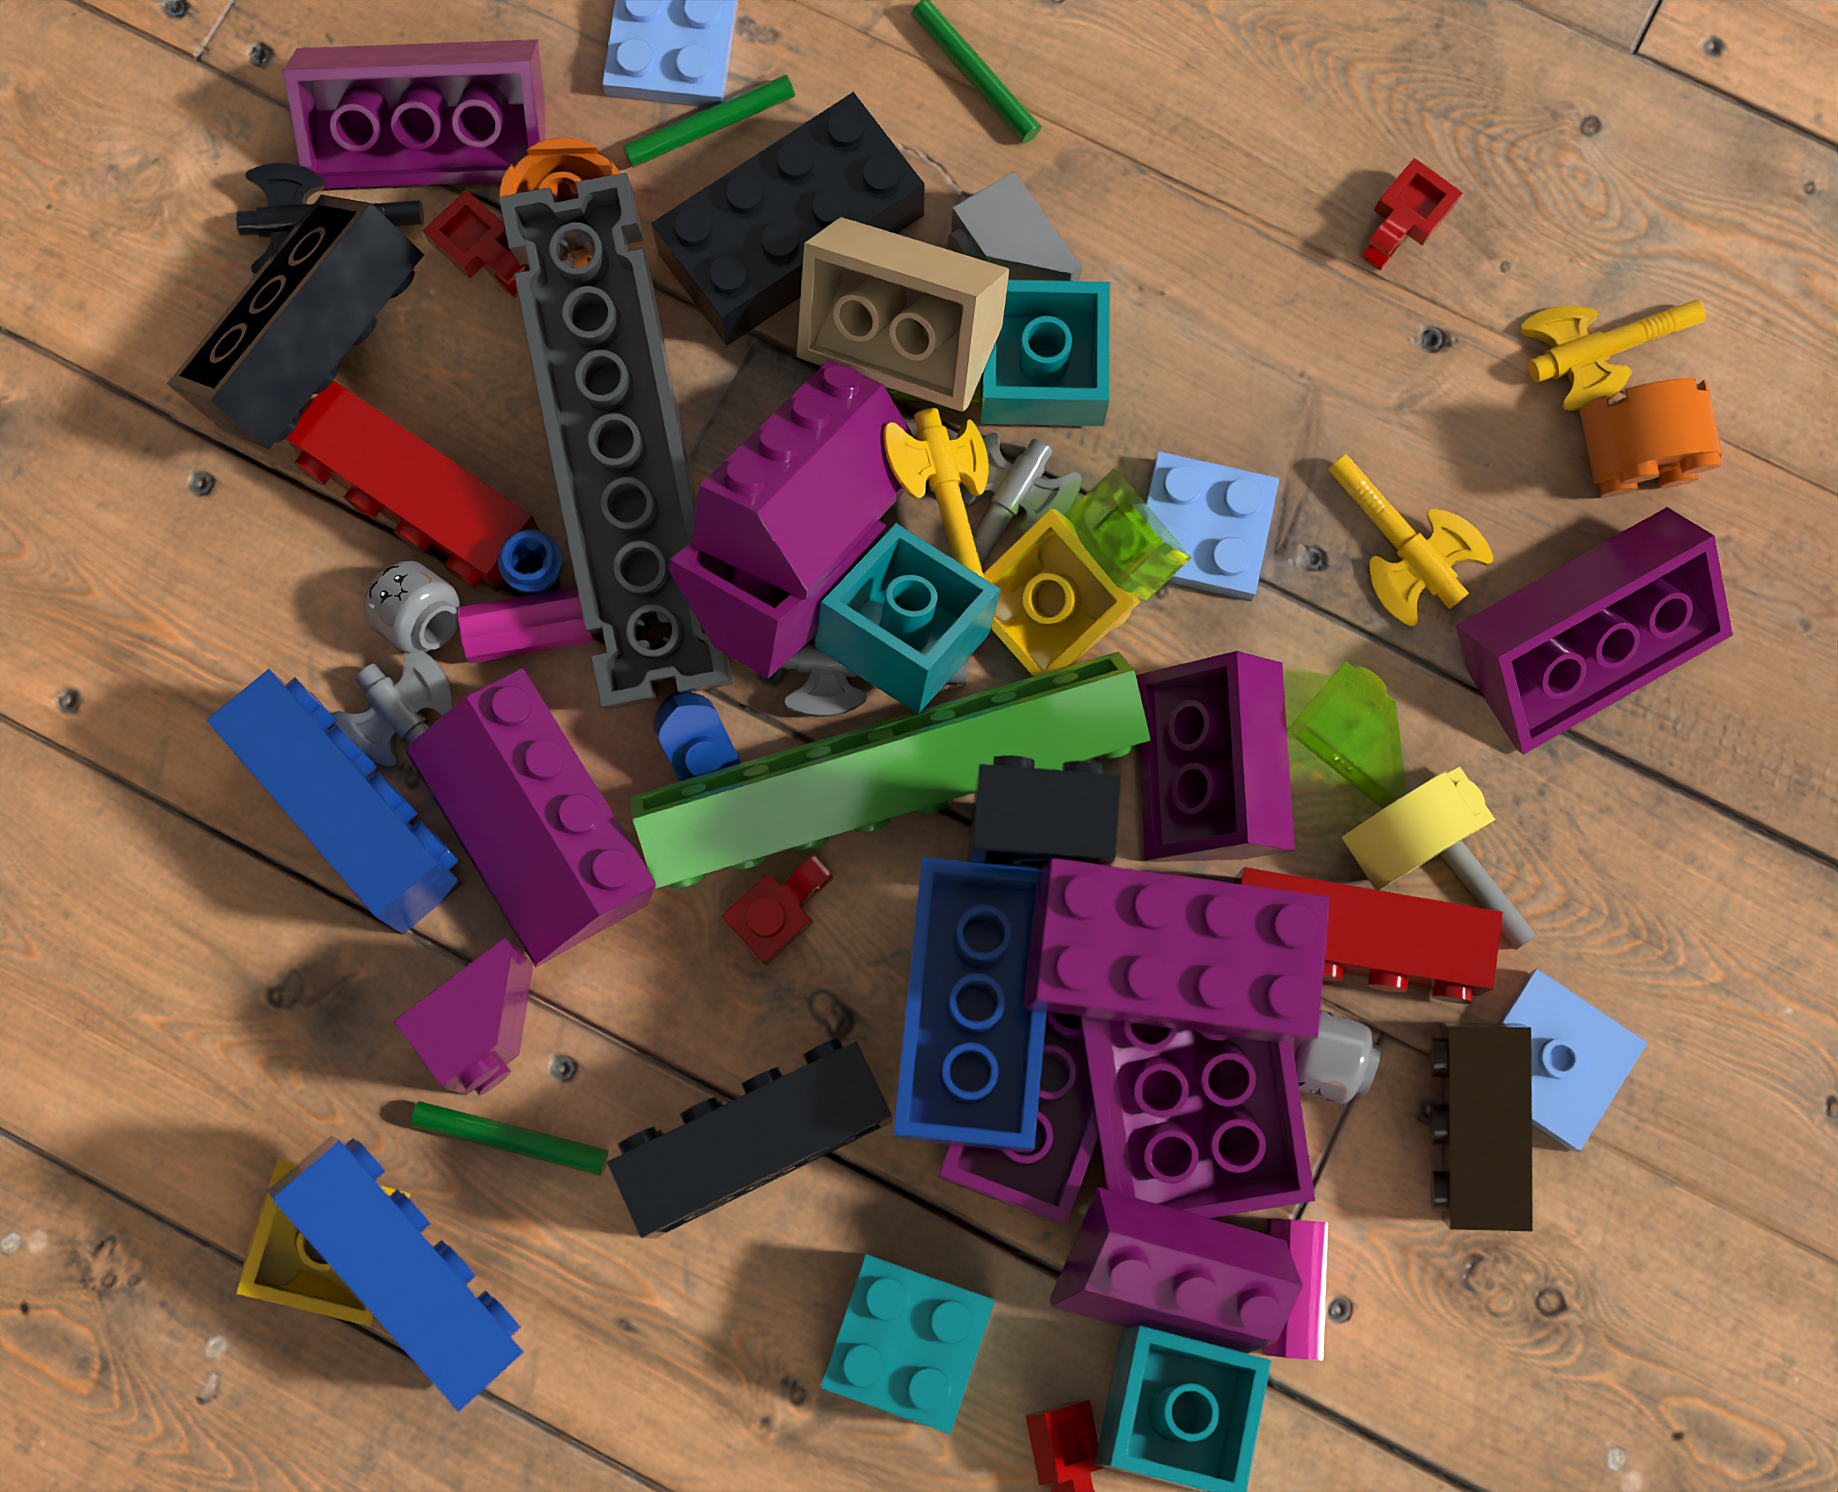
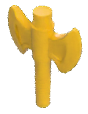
M1698 299L1610 331L1604 333L1598 331L1590 335L1587 327L1596 321L1598 316L1597 310L1573 305L1545 309L1524 321L1520 328L1522 335L1538 339L1551 347L1543 355L1528 360L1529 374L1536 383L1549 378L1558 379L1566 375L1571 382V390L1562 404L1564 410L1578 411L1584 404L1605 395L1607 401H1609L1626 385L1631 376V369L1626 365H1612L1605 361L1609 360L1612 355L1703 323L1706 319L1704 306Z
M937 408L924 409L914 415L918 429L916 434L917 440L908 435L896 423L890 422L886 424L883 431L884 448L888 463L896 479L915 500H919L925 494L926 480H928L931 491H934L953 559L984 578L959 484L962 482L971 495L979 496L984 492L989 473L988 456L978 428L972 420L968 419L961 425L956 439L949 440L947 429L945 426H942Z
M1347 454L1339 458L1328 469L1329 473L1398 550L1396 554L1402 559L1401 562L1391 563L1379 556H1374L1369 561L1373 589L1383 607L1393 617L1409 627L1416 626L1418 622L1417 601L1419 594L1425 588L1434 597L1437 595L1450 610L1470 594L1457 580L1458 575L1451 567L1462 562L1489 565L1493 561L1489 545L1472 524L1451 512L1434 508L1430 509L1427 513V519L1431 525L1432 536L1426 540L1421 533L1417 534Z

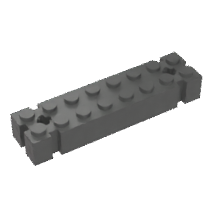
M627 172L576 182L579 198L558 202L550 187L499 197L509 249L520 265L529 263L530 267L529 271L514 273L585 629L594 635L602 633L604 635L607 653L593 655L591 659L601 707L608 709L659 699L657 683L676 680L677 689L680 693L697 692L733 684L728 656L713 646L668 570L670 559L692 542L697 502L649 264L642 249L630 251L629 248L630 243L644 241L635 193ZM579 247H586L593 258L587 257L588 264L575 268L567 258L575 260L576 257L572 251ZM655 616L665 626H672L671 638L663 637L667 644L660 649H655L652 643L640 639L642 627L650 629L645 622Z

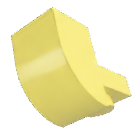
M1459 766L1448 773L1446 771L1409 792L1341 838L1374 889L1381 890L1444 850L1493 822L1495 818L1485 805L1480 789L1467 778Z

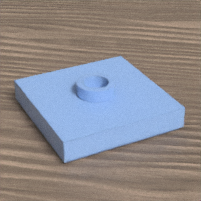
M1535 969L1529 973L1498 1023H1521L1531 1027L1532 1124L1571 1151L1579 1152L1648 1042L1540 970Z

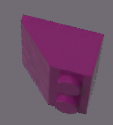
M503 938L394 1021L439 1084L444 1088L464 1095L475 1090L480 1096L496 1087L509 1076L511 1070L507 1064L520 1053L533 963L524 952L506 938Z

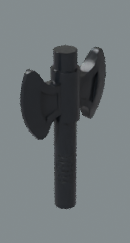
M269 163L254 167L246 172L247 180L266 193L269 206L256 207V210L237 211L236 214L237 229L240 236L259 235L261 238L271 237L269 247L265 253L251 265V270L255 275L314 204H306L308 197L324 189L325 180L312 170L291 163ZM421 200L371 203L395 227L424 224Z

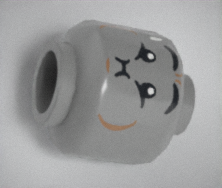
M400 561L388 566L372 579L364 600V616L373 630L397 648L407 653H416L421 650L427 652L445 645L456 632L459 624V597L452 585L424 565L416 561Z
M1320 1009L1318 1038L1293 1044L1299 1091L1341 1105L1348 1103L1356 1093L1365 1096L1372 1085L1381 1056V1047L1373 1044V1035L1370 1028L1363 1023Z

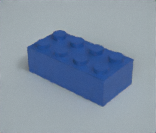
M268 669L206 720L376 918L404 935L463 884L451 871V868L459 862L457 857L421 820L416 825H411L409 821L418 814L416 810L379 772L372 778L369 776L377 768L375 763L337 724L330 730L328 729L337 720L312 692H309L296 677L285 684L276 674Z
M922 857L893 1139L1028 1153L1034 1150L1046 1011L1023 1008L1037 876L1040 869Z
M330 1136L269 1188L267 1193L459 1412L524 1352L512 1339V1336L521 1327L495 1297L492 1298L486 1290L478 1297L472 1293L466 1285L476 1275L450 1245L447 1246L440 1240L434 1247L431 1246L421 1234L431 1223L405 1193H401L397 1189L388 1196L375 1180L385 1170L370 1152L354 1138L344 1145L339 1139Z

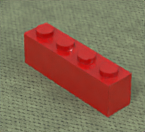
M334 380L325 390L318 393L300 416L293 432L285 438L297 453L298 458L294 461V464L302 472L323 486L330 479L348 490L343 496L344 499L354 508L373 520L381 513L398 524L393 531L400 539L422 554L429 547L439 552L448 559L444 567L456 578L472 588H475L479 581L498 592L506 582L498 567V556L503 544L508 538L524 530L540 531L532 514Z
M1243 867L1234 877V884L1330 897L1323 980L1342 981L1343 973L1368 977L1367 986L1373 989L1404 993L1407 992L1408 984L1433 988L1432 998L1436 1000L1459 1004L1472 1003V995L1479 996L1494 989L1503 916L1502 911Z

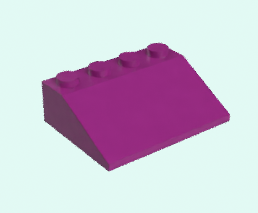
M1080 1016L1107 1190L1206 1218L1315 1201L1293 1044Z

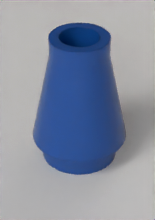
M524 530L506 540L499 552L498 567L503 579L509 585L526 592L528 595L558 589L562 554L558 544L551 536L538 530Z

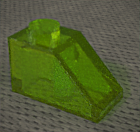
M1114 468L1069 511L1079 541L1114 584L1145 601L1192 558L1119 471Z
M1344 661L1300 713L1287 732L1380 808L1384 809L1400 799L1407 790L1396 701L1385 693L1387 687L1375 673L1362 666H1357L1355 669L1347 661Z

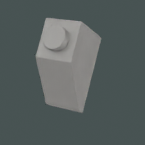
M1015 171L952 207L951 234L948 235V239L954 252L1009 268L1008 280L1079 281L1082 267Z

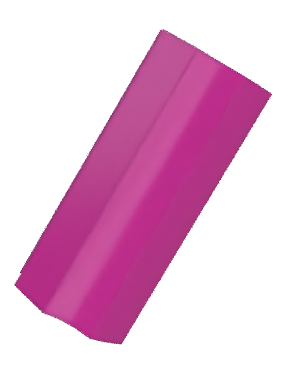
M577 587L458 607L461 642L465 656L470 664L595 642V635L585 629Z
M1268 1219L1267 1235L1286 1240L1303 1287L1277 1342L1263 1347L1262 1355L1323 1360L1327 1222Z

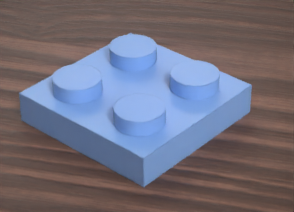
M615 0L602 84L605 96L712 107L723 102L738 0Z
M1158 451L1131 574L1252 601L1257 590L1280 478Z

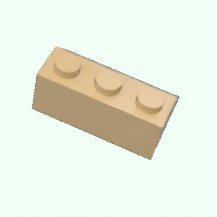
M840 217L804 243L797 358L821 366L830 360L839 365L851 367L859 374L877 381L885 387L963 412L970 404L1002 328L1009 268Z

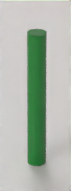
M931 0L919 1L911 11L913 18L1023 143H1027L1036 137L1041 130V125Z
M786 74L623 145L625 155L632 168L794 98L793 86Z
M418 1101L415 1105L411 1118L412 1127L602 1176L609 1154V1150L422 1101Z

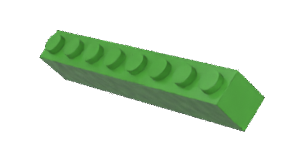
M1118 651L923 709L919 715L912 712L629 796L631 815L648 870L656 882L655 889L666 885L672 888H683L700 882L706 876V873L730 866L733 869L751 868L764 862L770 854L790 848L797 851L811 850L825 844L830 836L853 829L857 832L878 830L886 826L891 818L913 811L920 814H929L943 810L951 804L953 799L975 792L979 764L993 765V758L996 756L1013 755L1027 757L1035 761L1034 768L1062 770L1063 763L1068 761H1083L1093 757L1113 759L1124 756L1133 750V745L1150 741L1135 670Z

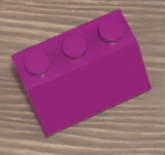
M877 521L806 600L800 599L693 547L692 542L670 559L668 570L713 646L768 679L817 634L821 602L884 536L886 524Z
M1233 651L1136 675L1150 741L1139 744L1145 861L1243 860L1295 851L1283 663L1240 651Z
M1098 1187L1049 1300L1053 1308L1123 1327L1143 1326L1223 1348L1250 1353L1277 1342L1302 1290L1303 1284L1286 1240Z

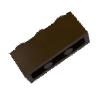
M1441 1022V1037H1431L1429 1054L1431 1077H1441L1442 1104H1431L1430 1108L1431 1143L1442 1144V1171H1431L1430 1177L1432 1211H1442V1220L1450 1230L1533 1232L1531 1027L1521 1023Z

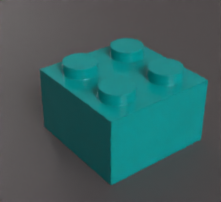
M1008 280L1002 328L982 373L981 424L1104 426L1110 401V282Z
M896 523L821 602L815 648L919 715L990 634L1001 589Z
M866 1254L820 1388L951 1434L995 1300Z
M1143 1326L1122 1329L1094 1465L1199 1492H1247L1271 1360Z

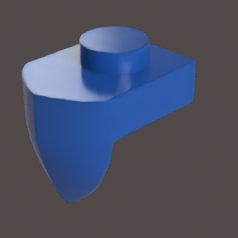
M676 692L670 693L660 704L653 719V728L679 782L741 763L724 725L709 699L697 693Z

